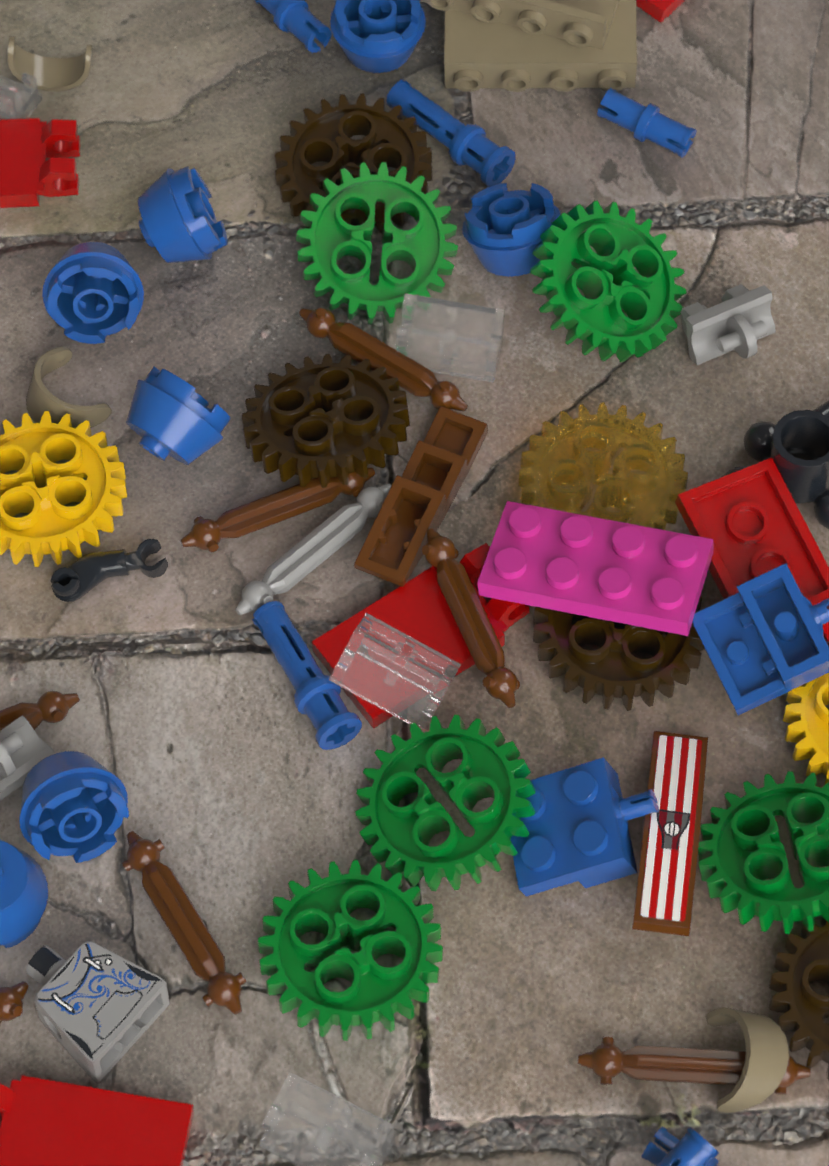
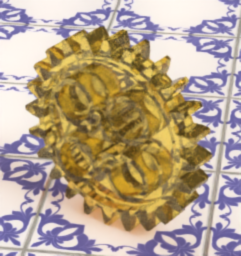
M600 402L597 414L590 415L587 408L581 404L578 409V418L573 419L562 410L559 412L558 427L544 421L542 423L541 436H530L529 451L522 452V469H519L518 486L522 487L521 504L665 530L666 523L676 524L679 510L675 500L678 494L686 491L688 472L683 471L685 455L675 453L677 442L675 437L662 439V423L655 424L650 428L645 427L646 413L641 412L631 420L626 418L627 408L625 405H621L615 415H610L605 403ZM586 448H597L600 451L586 450ZM620 448H625V449L620 453V455H619V456L617 455V457L615 458L614 463H613V471H612V474H607L608 471H609L610 468H611V465H612V462H613V457H614V455L616 454V452H617ZM632 470H641V471H644V472H646V473H645V474H636V473H633V472H631V471H632ZM594 484H595V485H599V486L597 487L595 493H594V496H593V487H594ZM561 485H571V486H574V487H576V488H573V489H565V488H562V487H560V486H561ZM593 496V502L591 503L589 508L586 511L582 512L581 510L585 507L587 502H590ZM614 507L621 511L610 512L605 510V508Z

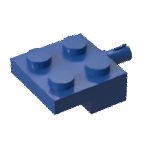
M786 563L737 586V594L695 613L692 621L738 716L829 673V647L824 639L822 626L829 622V598L812 605L802 595Z
M604 757L531 780L536 789V794L525 799L531 802L535 809V815L519 818L528 829L529 835L528 837L512 836L510 839L518 852L516 856H513L518 888L526 897L579 881L585 888H589L638 873L628 820L659 812L658 801L652 789L623 798L618 773Z

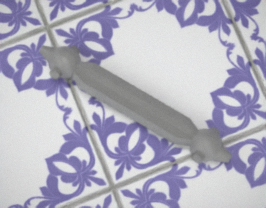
M386 484L380 487L364 488L358 494L356 503L342 506L270 565L262 581L255 580L249 582L242 589V599L235 609L236 613L243 615L251 611L255 612L262 605L272 602L273 595L289 591L363 529L368 517H377L391 485Z

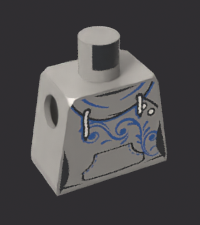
M91 941L83 943L68 960L64 959L49 946H44L33 955L26 967V973L43 986L34 998L39 1019L97 1084L101 1082L170 1005L166 981Z

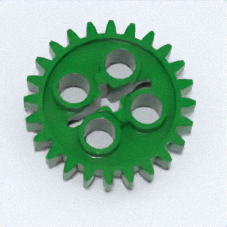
M386 162L381 163L377 175H371L366 163H361L359 177L353 178L350 172L343 168L340 174V186H337L327 178L324 180L323 189L327 196L326 198L315 193L310 195L309 203L316 212H301L300 221L309 228L297 230L296 241L309 246L297 251V261L312 262L303 271V279L305 281L319 278L320 281L314 288V296L317 298L330 292L332 294L329 305L331 311L338 308L342 303L349 305L347 319L349 320L356 316L359 309L366 311L368 324L373 323L376 312L383 311L388 323H393L395 309L401 308L403 313L408 318H411L414 314V300L426 308L430 306L432 299L427 289L439 293L443 292L445 283L437 274L452 275L454 265L444 258L456 256L458 245L445 240L456 235L457 225L442 224L450 216L451 208L450 206L435 208L434 205L439 198L440 191L435 189L424 194L422 188L425 177L422 175L411 184L406 182L407 171L404 166L400 168L395 177L388 176ZM381 201L385 204L381 240L383 247L379 264V283L371 285L369 275L375 204ZM349 208H356L365 213L367 220L361 225L353 226L347 224L342 219L341 214ZM397 213H407L415 219L417 225L410 230H400L392 224L391 217ZM344 256H353L362 262L364 268L356 274H347L339 269L337 262ZM401 260L411 266L413 273L407 278L398 279L389 274L387 265L393 261Z
M593 201L585 209L578 204L567 214L565 212L562 213L540 235L543 242L532 253L540 261L530 269V273L543 280L532 289V292L538 295H546L548 301L539 308L540 313L554 312L556 318L550 328L556 330L564 326L568 330L565 338L567 345L579 338L582 340L583 355L586 356L598 347L601 361H606L616 354L619 361L624 362L632 355L640 358L650 350L655 349L667 340L666 336L677 328L678 325L674 319L681 314V310L684 307L676 301L687 293V289L674 284V281L685 273L683 269L674 268L670 265L669 261L675 258L678 254L677 251H664L661 247L667 237L666 234L662 233L653 237L649 233L652 226L651 219H647L639 225L635 223V209L631 208L620 216L616 202H612L602 210L599 202ZM577 287L583 292L584 296L580 294ZM621 308L626 312V314L628 315V317L625 316V314L622 312Z
M455 714L449 728H443L438 717L432 716L430 731L424 733L413 722L410 724L411 739L404 741L400 736L393 734L391 735V740L395 750L391 754L378 749L374 752L382 764L380 769L364 768L363 770L372 787L360 788L356 792L360 800L367 805L355 811L362 825H366L360 831V835L367 845H373L370 852L378 863L386 861L385 868L391 876L404 871L403 877L411 887H415L424 875L425 882L431 891H437L442 877L447 878L454 890H459L461 875L469 873L471 878L479 884L481 883L480 867L487 864L494 871H501V866L496 856L501 851L508 855L516 856L518 852L510 841L511 837H528L529 835L528 829L519 818L535 815V809L531 802L525 799L536 794V789L531 780L526 779L531 771L524 759H518L520 752L515 743L510 741L504 744L505 738L497 727L486 734V728L481 719L476 718L466 730L465 724L459 715ZM455 759L462 760L456 770L442 773L443 767L448 762ZM425 768L445 796L455 804L465 821L475 830L473 836L467 837L464 835L447 810L435 799L427 785L417 776L418 769ZM418 793L413 803L408 806L398 807L400 800L405 795ZM484 798H494L493 803L488 809L482 812H473V808L478 801ZM444 831L450 832L444 843L438 846H428L434 835Z
M793 771L787 772L784 783L776 784L770 774H765L764 787L757 789L752 783L745 781L743 782L745 796L740 798L729 792L724 794L727 810L712 807L710 809L712 823L701 824L700 827L703 841L699 842L698 863L701 879L706 881L708 895L710 899H720L721 910L724 914L737 908L739 922L742 925H745L754 916L759 917L761 931L766 932L774 921H781L784 933L790 934L794 921L802 920L809 932L814 931V917L821 915L829 922V782L822 788L817 787L816 773H811L803 784L796 783ZM777 815H781L785 819L792 853L798 863L799 876L803 884L802 888H796L793 885L784 845L780 842L779 828L775 819Z
M353 860L349 874H341L337 864L334 861L330 862L329 877L323 879L312 868L308 869L309 885L305 888L293 880L289 881L288 890L291 901L276 896L273 898V910L277 916L263 917V931L268 935L258 938L259 953L266 955L259 960L261 975L271 976L266 981L268 995L282 994L279 999L280 1011L284 1014L298 1007L297 1023L300 1028L306 1026L313 1018L317 1019L320 1037H324L332 1025L340 1026L343 1041H348L353 1026H360L365 1037L372 1039L373 1023L378 1021L389 1032L394 1031V1013L396 1012L410 1020L414 1018V1005L411 998L425 1003L429 1001L430 989L425 983H438L439 968L433 963L441 962L443 959V946L435 943L441 939V925L429 923L433 919L434 907L432 903L417 906L420 901V888L415 886L402 892L403 874L398 872L386 882L382 880L381 864L378 863L372 868L369 875L361 874L358 860ZM359 908H369L376 913L373 918L365 921L357 920L350 916L354 910ZM389 927H393V928L396 929L395 932H394V931H384V930L387 929V928H389ZM311 931L319 932L326 936L322 942L314 945L305 944L299 940L302 935ZM349 945L350 948H351L353 951H359V952L352 954L351 951H350L347 947H345V948H342V947ZM385 954H394L403 960L399 965L391 968L382 967L375 962L377 958ZM305 967L316 968V970L307 972ZM335 978L346 979L352 984L351 987L341 992H332L324 987L325 983Z

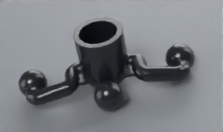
M829 401L813 411L798 410L784 415L776 425L764 421L751 425L743 439L748 455L760 462L772 457L795 503L813 502L815 504L814 512L819 524L829 529ZM747 466L735 467L729 470L723 476L746 468Z

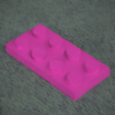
M507 501L477 582L479 596L688 636L714 553V539Z

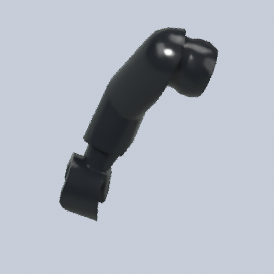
M147 539L139 545L135 552L126 553L125 549L88 553L70 566L56 570L51 577V587L55 596L60 600L74 602L83 597L104 579L126 576L133 570L140 569L148 577H160L166 572L168 562L166 558H163L153 566L144 564L149 555L157 553L162 548L157 539Z

